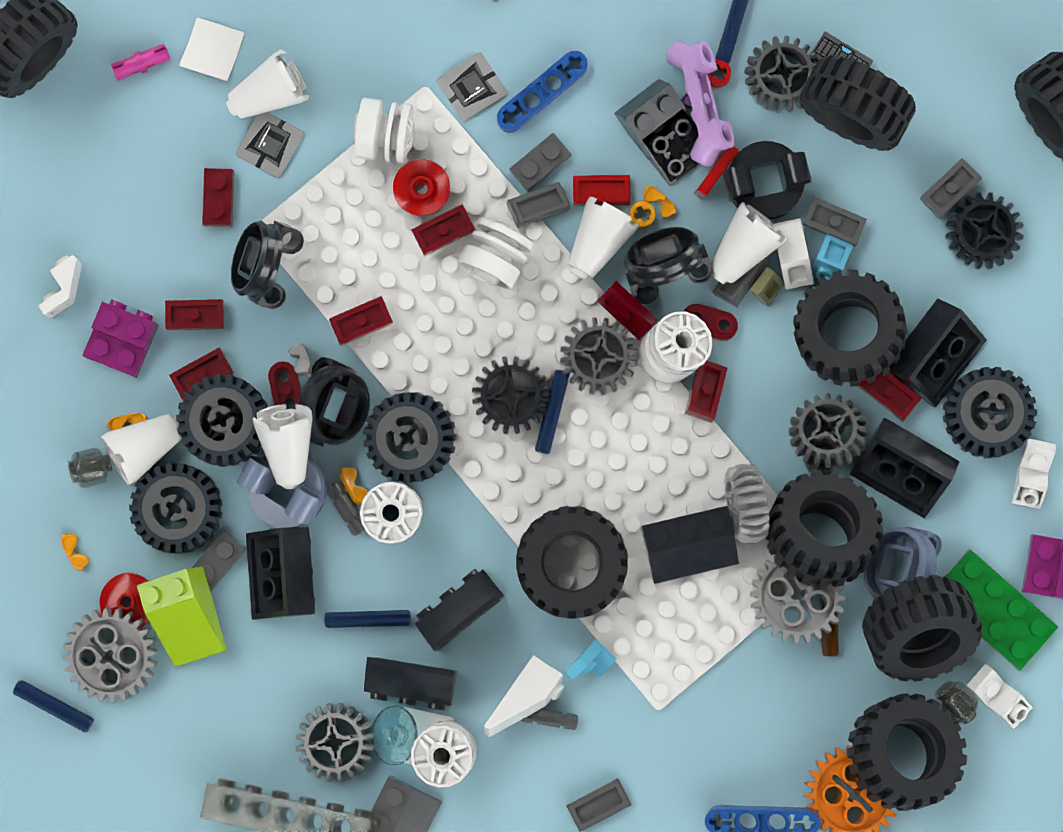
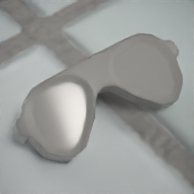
M297 343L288 351L291 357L299 358L294 366V370L300 376L306 375L311 377L312 365L304 344Z

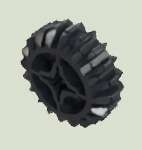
M981 192L975 195V201L970 195L964 198L965 204L958 202L955 205L957 211L949 213L948 216L953 221H948L945 224L947 229L953 230L945 235V239H954L955 241L948 246L949 250L958 248L959 252L955 255V258L960 259L963 255L967 258L964 261L966 266H969L974 260L975 269L978 270L982 267L983 262L987 270L993 268L994 262L1000 267L1004 264V258L1011 260L1014 257L1011 250L1018 251L1020 249V245L1015 241H1021L1024 237L1023 234L1016 232V230L1022 229L1024 225L1021 222L1015 223L1014 220L1020 216V213H1010L1014 206L1013 203H1009L1005 207L1002 205L1004 197L1000 196L995 202L993 201L994 195L991 192L987 194L985 200ZM975 210L989 211L984 219H977L975 217L971 219L966 216ZM997 217L1004 223L1006 237L1003 235L1004 232L1000 231L996 226ZM989 221L987 225L988 234L979 241L982 232L981 227ZM962 225L972 235L971 246L963 236ZM984 243H992L994 245L998 243L1002 245V248L995 252L985 253L979 251Z
M505 356L502 357L503 366L501 367L498 366L495 360L491 361L494 368L492 372L486 367L482 368V372L487 377L486 379L480 376L475 378L476 382L482 385V388L473 387L472 392L480 394L481 397L472 399L473 405L482 404V407L476 410L477 416L487 413V416L482 421L483 424L487 425L491 420L495 421L492 425L493 431H497L500 424L504 425L503 434L507 435L509 433V426H514L515 434H520L519 425L524 424L525 429L529 431L531 430L528 422L530 419L536 424L540 423L539 417L535 415L536 412L543 415L546 414L547 410L541 407L540 403L547 404L550 402V398L543 397L541 394L548 393L550 388L549 386L540 387L539 384L546 381V376L535 377L540 370L538 366H535L531 371L527 370L530 366V361L527 359L522 367L518 366L519 357L517 356L513 359V365H508V359ZM512 373L523 375L532 383L533 387L516 386L513 382ZM503 374V388L500 391L487 395L488 388L493 380ZM508 382H510L514 393H519V398L515 397L514 410L509 399L503 398V394H507ZM535 396L531 409L519 417V403L524 399ZM488 404L506 405L510 412V418L497 415Z

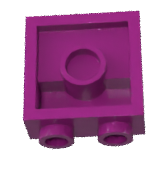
M113 299L110 300L109 304L102 301L91 326L93 331L82 356L137 378L159 325L153 322V316L146 312L137 310L136 314L125 311L127 305Z
M1031 535L1022 592L1063 599V539Z

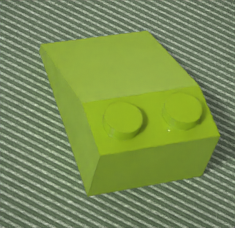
M203 566L184 569L137 585L145 615L175 667L227 651Z

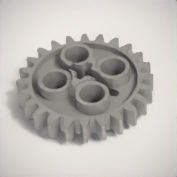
M766 560L764 565L767 571L758 569L756 572L762 580L755 579L751 583L758 590L751 591L749 595L750 597L757 598V601L752 603L750 607L760 610L754 618L755 620L764 618L765 622L762 629L764 630L771 626L773 628L771 632L772 638L779 632L782 634L783 643L791 636L794 645H797L800 637H803L805 643L809 644L812 634L817 640H820L822 638L821 629L829 634L832 630L828 622L835 625L839 622L834 613L842 614L844 612V609L838 606L837 603H842L846 600V597L838 595V592L842 591L845 585L832 587V584H829L827 588H818L816 583H811L810 586L800 583L795 576L794 579L791 578L794 590L797 594L802 593L804 597L801 603L798 599L793 601L791 597L794 594V590L784 577L788 570L784 566L779 568L776 563L773 564ZM772 584L782 585L785 589V595L782 597L774 596L771 593L770 586ZM815 596L822 598L825 603L824 609H814L810 604V598ZM802 605L808 612V614H810L811 620L806 619ZM789 609L796 611L799 621L789 623L784 617V611Z
M107 607L103 610L102 616L100 611L96 609L92 611V618L86 614L81 617L83 624L76 622L72 625L76 632L67 633L66 636L72 642L64 644L63 648L70 651V654L62 657V660L70 661L71 665L64 670L65 672H74L75 675L70 679V682L77 680L81 682L78 691L85 688L89 689L88 698L98 693L99 702L105 700L108 695L110 702L114 703L119 694L120 698L124 701L129 698L128 691L135 696L139 693L137 685L142 688L148 685L144 677L151 678L154 676V673L148 668L155 667L158 664L157 661L151 659V656L157 654L158 650L150 648V644L155 642L156 638L146 637L151 628L148 627L142 630L140 625L143 619L141 618L133 622V612H129L123 617L122 608H118L112 615L110 607ZM105 627L110 628L114 632L113 641H108L104 637L103 630ZM91 637H94L97 643H93ZM126 647H131L135 650V660H130L126 657ZM86 649H90L95 653L96 660L94 663L87 661L85 658ZM110 649L114 652L112 655L113 659L111 660L107 658ZM124 666L130 669L129 673L126 672ZM108 668L113 669L117 673L118 678L116 682L110 681L107 678L106 671Z

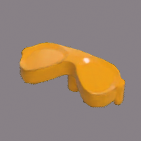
M645 187L643 194L645 202L659 201L663 218H670L676 215V206L656 187Z
M138 412L113 417L106 423V426L109 427L110 431L125 427L128 422L133 425L146 421L148 418L143 413Z
M341 468L339 473L345 485L343 488L344 492H349L352 501L357 503V506L361 505L362 500L368 493L367 489L355 485L354 481L357 476L355 468Z
M73 533L62 534L61 544L72 566L80 571L84 570L90 559L88 556L74 552L78 543V536Z

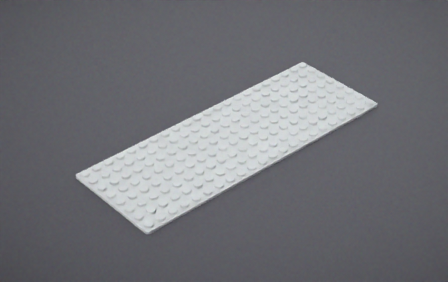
M422 87L399 106V115L401 116L403 105L405 103L412 104L415 121L412 147L407 155L405 164L416 159H427L439 164L445 170L450 181V194L446 204L439 211L428 216H415L404 211L396 202L393 194L395 175L405 165L396 162V150L393 152L391 162L385 161L384 148H379L375 160L355 157L354 143L261 221L265 224H273L274 220L282 222L302 233L304 237L302 249L295 254L282 252L280 264L328 321L333 316L377 297H383L394 324L352 341L348 345L391 396L406 392H419L422 395L434 397L433 400L436 402L440 401L444 405L442 408L445 411L448 410L451 414L449 417L450 421L454 422L456 427L453 428V432L457 434V440L453 443L455 450L454 453H451L449 457L451 460L448 464L518 547L524 532H526L535 519L537 520L544 513L559 509V507H585V509L602 514L604 518L610 520L615 525L616 530L624 540L628 554V570L624 585L607 607L591 616L579 619L596 640L616 657L615 662L656 710H661L765 622L764 618L755 620L754 617L760 610L750 607L752 603L757 601V598L750 597L749 595L751 591L758 590V588L751 584L752 581L755 579L762 580L756 573L758 569L767 571L764 562L768 560L775 564L774 555L769 553L767 548L769 541L766 539L755 543H742L735 536L739 564L654 584L640 527L646 524L727 506L724 480L728 468L739 464L748 465L751 463L715 421L710 423L684 414L690 392L680 381L665 383L654 379L648 374L640 361L639 354L643 337L638 340L630 332L624 337V340L634 338L635 343L629 346L628 349H637L638 354L629 356V359H634L638 363L635 367L627 366L628 369L634 372L633 377H628L623 374L627 381L625 386L620 385L618 381L615 382L617 392L613 393L608 385L605 386L606 395H601L600 387H595L594 395H590V385L587 384L581 392L578 390L581 381L578 380L573 385L570 384L569 380L574 373L569 374L549 454L535 451L543 414L538 412L535 414L540 419L539 424L534 423L532 419L528 421L531 426L529 431L525 429L524 424L519 425L520 434H515L514 426H509V433L507 435L503 434L504 425L500 424L497 431H493L492 425L495 422L494 420H491L487 425L483 424L482 421L487 416V413L477 416L476 410L482 407V404L473 405L472 399L481 397L480 394L473 393L472 388H482V385L477 383L475 378L480 376L486 379L487 376L482 372L483 367L488 368L492 372L494 368L491 361L495 360L498 366L501 367L503 366L502 357L505 356L508 359V365H513L515 356L519 357L518 366L522 367L527 359L530 361V366L527 370L531 371L535 366H538L540 370L535 377L546 376V381L539 384L540 387L549 386L550 388L554 371L564 370L570 366V364L560 363V358L569 356V354L560 352L561 346H571L564 341L566 335L575 338L571 328L574 326L580 332L583 331L581 327V321L583 320L587 322L588 328L592 327L593 317H596L598 320L597 326H602L603 319L608 318L607 327L612 328L617 320L597 302L604 292L596 282L588 276L586 280H582L570 273L572 267L568 265L571 253L542 220L519 229L517 228L506 203L509 199L520 196L518 191L428 87ZM420 185L417 188L419 194H425L428 190L425 185ZM463 204L476 231L485 233L477 226L480 218L502 222L519 231L522 236L534 244L531 253L520 251L527 257L526 263L511 261V264L520 271V274L512 290H508L497 285H489L475 278L458 263L466 245L481 246L472 237V233L424 257L411 229ZM287 233L283 237V245L290 241L291 233ZM620 322L619 328L617 329L618 333L625 329V327ZM599 334L584 338L577 348L593 347L597 343ZM607 336V349L618 356H623L619 344L613 338ZM600 343L596 354H591V358H595V370H598V365L602 359H607V355H603V343ZM574 356L579 370L586 376L591 377V364L581 359V357ZM621 365L604 366L601 369L599 379H605L614 375ZM512 373L513 382L516 386L533 387L526 377L521 374ZM503 374L493 380L488 388L487 395L500 391L503 388ZM508 382L507 394L504 393L503 398L509 399L514 410L515 397L519 398V393H514L510 382ZM549 392L543 393L541 396L548 397ZM535 396L524 399L519 403V417L531 409ZM540 403V406L545 408L546 404ZM488 404L497 415L510 418V412L506 405ZM409 416L418 425L419 429H424L428 439V432L424 424L420 420ZM763 479L769 514L778 495ZM801 523V525H802L803 529L805 530V532H806L812 539H814L815 541H817V540L811 535V533L805 528V526ZM567 535L555 540L547 549L544 558V568L548 578L556 586L565 590H579L588 586L597 576L600 566L599 555L594 545L587 539L577 535ZM784 574L785 579L789 582V584L792 586L794 590L790 576ZM772 584L770 586L771 593L774 596L782 597L785 595V589L782 585ZM794 590V594L792 595L791 599L797 594V593L795 592V590Z

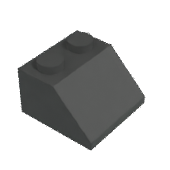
M390 775L361 831L428 832L442 801Z

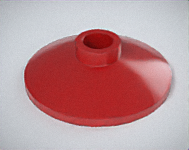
M427 159L412 160L403 165L395 175L393 181L395 200L409 214L415 216L434 214L446 204L449 198V177L445 170L434 161ZM420 185H425L428 188L425 194L417 192V188Z
M123 573L110 579L100 595L99 604L102 615L103 610L107 607H110L112 615L116 609L122 608L123 617L129 612H133V622L142 618L143 621L140 628L147 625L149 620L145 615L137 585L149 582V580L134 573ZM125 596L131 598V605L129 607L122 605V599Z

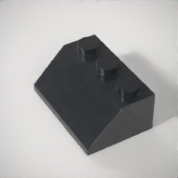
M937 298L906 339L905 348L900 351V359L897 364L892 363L889 366L890 372L923 400L936 408L987 339L962 309Z
M884 417L849 475L925 519L952 481L960 461Z
M728 506L646 524L640 527L654 584L739 564Z
M309 527L276 528L246 533L252 620L315 614Z
M476 569L469 572L462 578L465 584L457 590L451 587L439 597L442 601L435 608L428 605L416 615L419 620L414 624L434 651H439L505 598L484 569L480 572Z
M367 657L364 692H369L371 699L387 701L388 696L399 697L398 703L416 706V701L418 700L428 702L427 708L445 710V705L451 706L453 702L457 671L377 657Z

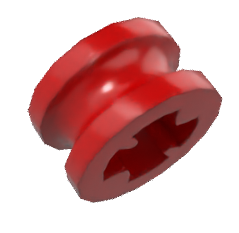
M715 60L718 70L725 71L726 74H723V80L711 77L710 74H713V72L709 73L708 77L711 87L722 88L730 80L731 68L725 61Z

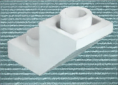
M801 219L772 224L774 232L780 229L787 236V240L777 248L785 289L814 284Z
M66 255L58 259L54 263L55 267L50 270L62 290L59 292L54 290L48 293L42 299L44 302L38 305L42 313L49 319L75 302L82 268L81 261L75 255L70 257Z
M1027 439L1019 460L1012 495L1013 504L1036 509L1041 508L1048 490V472L1056 453V444Z
M984 664L966 685L984 705L1012 729H1015L1033 708L1019 692L1007 685L987 664Z

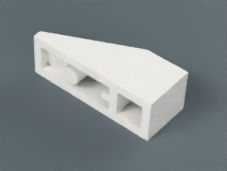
M533 655L484 725V734L491 737L542 709L551 699L555 701L564 688V685H562L563 674Z

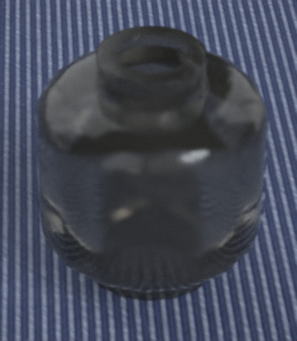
M96 447L74 452L71 456V461H67L72 483H77L81 488L105 483L108 478L107 472L112 471L109 455H103L101 450Z
M947 681L935 692V700L940 702L939 708L941 710L947 708L953 714L950 718L953 723L967 724L976 717L978 699L963 682Z

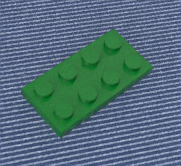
M968 549L945 575V577L961 583L969 592L983 625L982 639L1018 671L1023 669L1058 628L1053 621L971 549Z

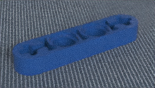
M579 51L566 53L501 107L497 114L499 128L507 133L519 130L586 73L588 66L586 56ZM572 59L575 62L580 60V70L571 69L567 73V77L570 79L566 80L564 74L558 68L562 67L564 72L570 67L569 60ZM549 76H557L561 80V86L556 90H550L546 87L545 80ZM528 94H536L540 102L536 107L528 108L523 103L524 97ZM518 103L521 110L527 115L523 117L520 112L515 116V124L512 125L510 122L504 124V114L513 115L517 111V107L514 105Z
M717 805L710 808L704 822L710 832H817L821 819L816 810L808 807ZM716 813H719L722 819H731L732 813H735V828L731 827L732 821H724L720 827L717 826L716 821L711 819L715 817ZM745 813L753 815L756 819V825L752 828L744 827L740 823V816ZM773 814L783 816L785 826L781 829L772 827L769 822L770 816ZM790 815H794L793 821H802L804 816H809V820L814 823L811 824L810 829H805L803 823H795L794 829H790Z

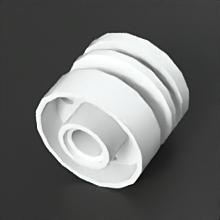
M363 97L359 113H356L353 129L355 157L375 160L379 148H384L386 162H391L393 152L396 150V162L398 164H405L414 136L413 105L405 103L400 116L399 104L393 101L389 113L386 114L384 113L382 100Z
M480 218L477 226L485 233L473 231L472 237L481 246L466 245L458 263L475 278L492 286L497 285L512 290L520 271L511 264V261L526 263L527 257L520 251L531 253L534 244L522 236L519 231L502 222Z
M685 311L672 312L663 317L642 338L639 348L640 361L646 372L654 379L665 383L679 382L702 366L710 356L713 345L711 333L705 322L696 315Z
M396 481L381 483L371 489L362 500L360 509L361 522L367 533L377 541L388 544L402 542L412 536L420 526L424 513L422 500L417 492L406 483ZM389 504L395 505L399 509V517L395 520L389 519L385 514V508Z
M452 720L438 721L428 726L414 741L411 750L412 766L417 776L426 784L438 788L451 787L462 781L474 766L477 758V742L472 732L463 724ZM439 748L447 749L450 753V759L441 757Z

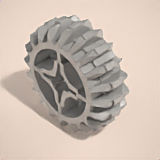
M752 464L735 465V467H730L725 474L724 490L734 535L742 543L759 542V540H764L769 533L770 517L763 479L760 477V472Z
M327 703V713H324L320 706L316 707L315 712L318 717L315 718L312 714L308 713L305 717L311 724L300 723L299 728L306 731L305 735L297 734L295 737L297 740H304V745L296 746L295 749L296 751L305 750L306 755L300 757L299 761L302 763L308 759L310 760L311 764L306 767V771L310 772L317 767L318 770L315 774L317 779L321 778L324 772H327V782L333 780L334 773H337L339 782L344 781L343 772L345 771L350 778L355 777L352 767L355 766L357 770L363 771L365 767L359 761L362 759L369 762L371 757L365 754L364 751L374 750L375 747L372 744H366V739L374 738V733L366 735L364 733V729L371 726L370 722L361 725L359 721L363 719L364 714L361 712L354 718L352 714L355 707L350 706L347 712L344 713L343 703H338L336 711H333L332 703ZM336 718L349 722L357 734H343L339 730ZM327 719L328 726L325 738L312 742L314 730L322 721ZM332 734H335L337 739H349V741L343 742L342 745H338L340 748L338 751L335 750L334 746L321 745V743L328 742V739H332L330 736ZM359 743L354 758L343 766L344 748L347 745ZM313 750L328 751L332 761H334V766L321 762Z

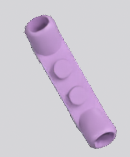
M676 41L669 46L666 57L668 63L684 72L686 80L685 91L690 98L693 109L691 116L698 129L699 135L690 152V156L697 163L712 167L716 164L721 151L734 146L731 123L719 119L708 77L709 73L717 70L715 58L710 46L705 41H699L693 45L683 41Z

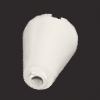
M280 49L274 52L228 93L229 100L226 101V105L233 116L238 115L243 119L300 104L309 99V95H303L302 93L307 88L296 65L292 60L286 62L283 58L287 54L284 50Z
M589 197L586 202L568 265L572 267L570 273L582 280H586L587 276L594 278L639 226L637 222L630 224L632 220L630 216L606 202L602 206L594 204L597 200L594 197Z
M742 202L737 208L711 262L713 267L712 276L722 284H725L726 281L729 283L735 282L787 240V236L780 229L774 232L772 230L774 228L772 221L752 206H746Z
M286 404L267 407L256 413L257 419L253 417V425L275 481L285 489L297 488L306 477L313 417L309 407L295 404L296 409H286Z
M165 414L106 432L100 437V440L108 457L116 465L114 466L123 481L130 485L143 476L182 437L177 431L179 423L176 421V416L171 418L169 414Z

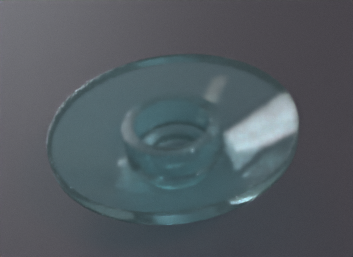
M390 706L383 709L375 718L371 733H374V738L371 739L372 745L375 746L374 752L383 763L400 765L411 757V750L414 741L418 737V731L413 716L405 708Z

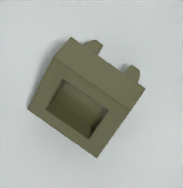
M766 267L759 275L755 284L750 288V291L760 303L769 307L783 288L784 282L775 271Z

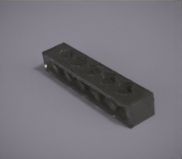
M219 778L218 783H207L200 815L202 819L260 832H342L341 824L344 820L348 821L350 825L349 832H378L381 821L380 818L371 817L372 811L355 808L354 813L344 811L345 805L327 802L325 807L316 805L317 799L300 796L298 801L289 799L290 793L272 790L271 795L262 793L263 787L245 784V789L235 787L236 781ZM236 796L240 799V807L237 811L233 807V799ZM262 802L268 808L267 814L264 817L260 814L259 810ZM289 808H292L295 813L292 823L287 820L286 816ZM317 814L322 818L320 829H317L314 825V817Z

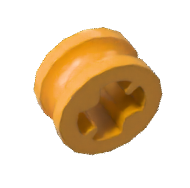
M644 201L634 204L630 209L629 216L632 218L630 222L639 223L638 229L650 227L655 219L653 206ZM642 208L643 212L649 211L648 221L643 222L641 219H635L634 215L638 214V209Z

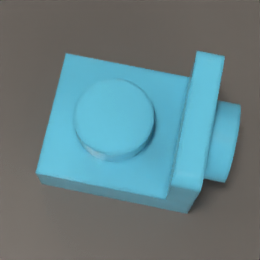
M826 234L811 269L812 276L818 280L822 277L830 280L833 278L832 273L838 271L842 273L853 244Z
M595 639L565 673L572 680L581 672L586 676L591 670L601 676L616 661V657Z

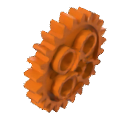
M846 746L845 754H843L839 747H836L834 757L825 752V763L818 760L815 761L819 770L817 772L808 771L814 777V780L804 783L812 788L811 792L804 794V797L812 799V803L806 807L813 808L820 815L822 822L819 829L825 830L830 827L829 832H869L870 830L872 832H880L879 824L889 827V823L885 819L886 816L895 817L896 814L892 810L882 807L881 800L876 802L870 801L866 795L867 789L860 790L856 784L859 781L857 775L850 781L845 777L846 767L853 764L852 758H847V748L852 746ZM836 775L847 787L856 789L854 793L872 808V811L868 812L857 800L848 798L850 794L842 786L838 785L832 779V776ZM834 786L838 791V797L834 802L829 803L825 798V792L829 787ZM856 806L859 809V818L851 823L847 819V812L851 807Z

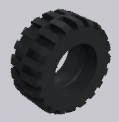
M9 0L2 9L0 8V96L15 98L24 94L26 90L32 89L36 83L41 82L50 70L54 69L57 62L66 54L67 48L71 46L72 39L77 33V20L75 15L58 0Z
M1050 52L1017 76L1014 90L1016 91V99L1020 103L1019 107L1024 112L1027 122L1031 124L1036 135L1042 139L1043 144L1063 161V52Z
M828 55L817 61L799 96L802 109H805V112L812 116L817 123L822 124L826 129L835 132L844 139L851 140L858 145H864L866 148H875L878 151H889L898 146L916 112L913 96L908 94V91L898 85L895 80L888 78L884 73L879 70L876 71L864 63L861 64L853 59H845L838 55Z
M849 270V275L842 276L841 271L832 273L833 278L830 280H826L825 277L817 280L818 286L815 289L810 286L804 292L806 298L799 300L796 306L798 313L794 315L793 319L795 341L807 367L811 371H816L819 378L825 381L829 378L833 381V384L842 386L843 382H850L851 387L859 386V381L867 380L869 384L876 381V375L881 373L882 376H885L890 371L889 366L892 363L897 364L900 359V351L905 348L907 328L903 306L900 305L899 297L895 291L891 292L889 285L885 281L880 280L877 282L875 275L866 273L864 277L859 276L858 270ZM856 306L874 314L878 324L877 334L865 347L855 351H840L829 346L825 341L823 325L827 318L838 309Z
M813 471L810 477L804 473L797 476L795 481L790 480L783 490L779 492L769 512L770 527L768 529L769 533L765 538L769 541L767 545L769 553L776 555L774 561L779 568L784 566L788 570L786 574L794 579L796 576L802 579L801 583L808 586L811 583H816L818 588H827L829 584H832V587L843 586L845 581L852 582L857 579L859 574L863 573L869 565L883 536V527L880 525L883 521L881 512L879 510L875 511L877 503L873 497L868 498L866 495L867 490L863 486L857 487L853 484L854 480L847 476L843 479L838 477V473L834 472L823 475V471ZM818 513L834 519L843 528L848 543L839 546H829L815 541L805 532L799 517L805 514Z
M564 506L544 513L530 524L517 548L516 570L525 594L538 608L556 617L576 619L588 617L601 611L615 599L623 587L627 576L628 554L621 534L610 520H607L596 511L585 509V507ZM577 535L587 539L594 545L599 555L600 566L597 576L592 583L579 590L559 588L551 582L544 568V558L547 549L555 540L563 536Z
M930 575L929 578L918 576L908 582L907 580L901 581L894 588L889 587L882 596H877L873 600L872 606H869L866 610L862 622L863 634L876 667L885 675L893 679L897 678L900 681L912 679L916 682L928 677L933 679L941 673L945 672L947 674L953 671L955 666H961L966 662L968 656L971 657L976 652L983 632V625L965 586L949 577L944 576L941 578L938 575Z
M908 693L899 694L870 706L864 711V715L858 717L854 723V727L857 729L851 731L848 741L853 743L852 747L847 748V758H852L853 765L849 766L852 775L857 774L859 781L856 784L860 790L867 789L869 791L867 797L873 802L881 800L882 807L887 809L896 808L898 811H909L936 804L944 800L946 795H950L956 789L955 783L962 780L964 771L960 768L967 764V755H964L962 750L967 747L965 738H960L958 731L962 729L959 723H953L950 719L953 714L947 708L941 710L939 708L940 702L933 698L925 701L926 697L924 695L914 694L910 696ZM900 725L911 729L919 736L925 747L926 766L920 778L916 780L901 775L889 760L887 740L892 728Z

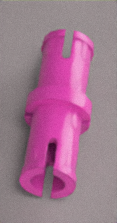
M162 43L143 52L138 50L131 57L111 63V67L116 79L119 81L140 71L142 74L148 72V68L171 59L165 44Z

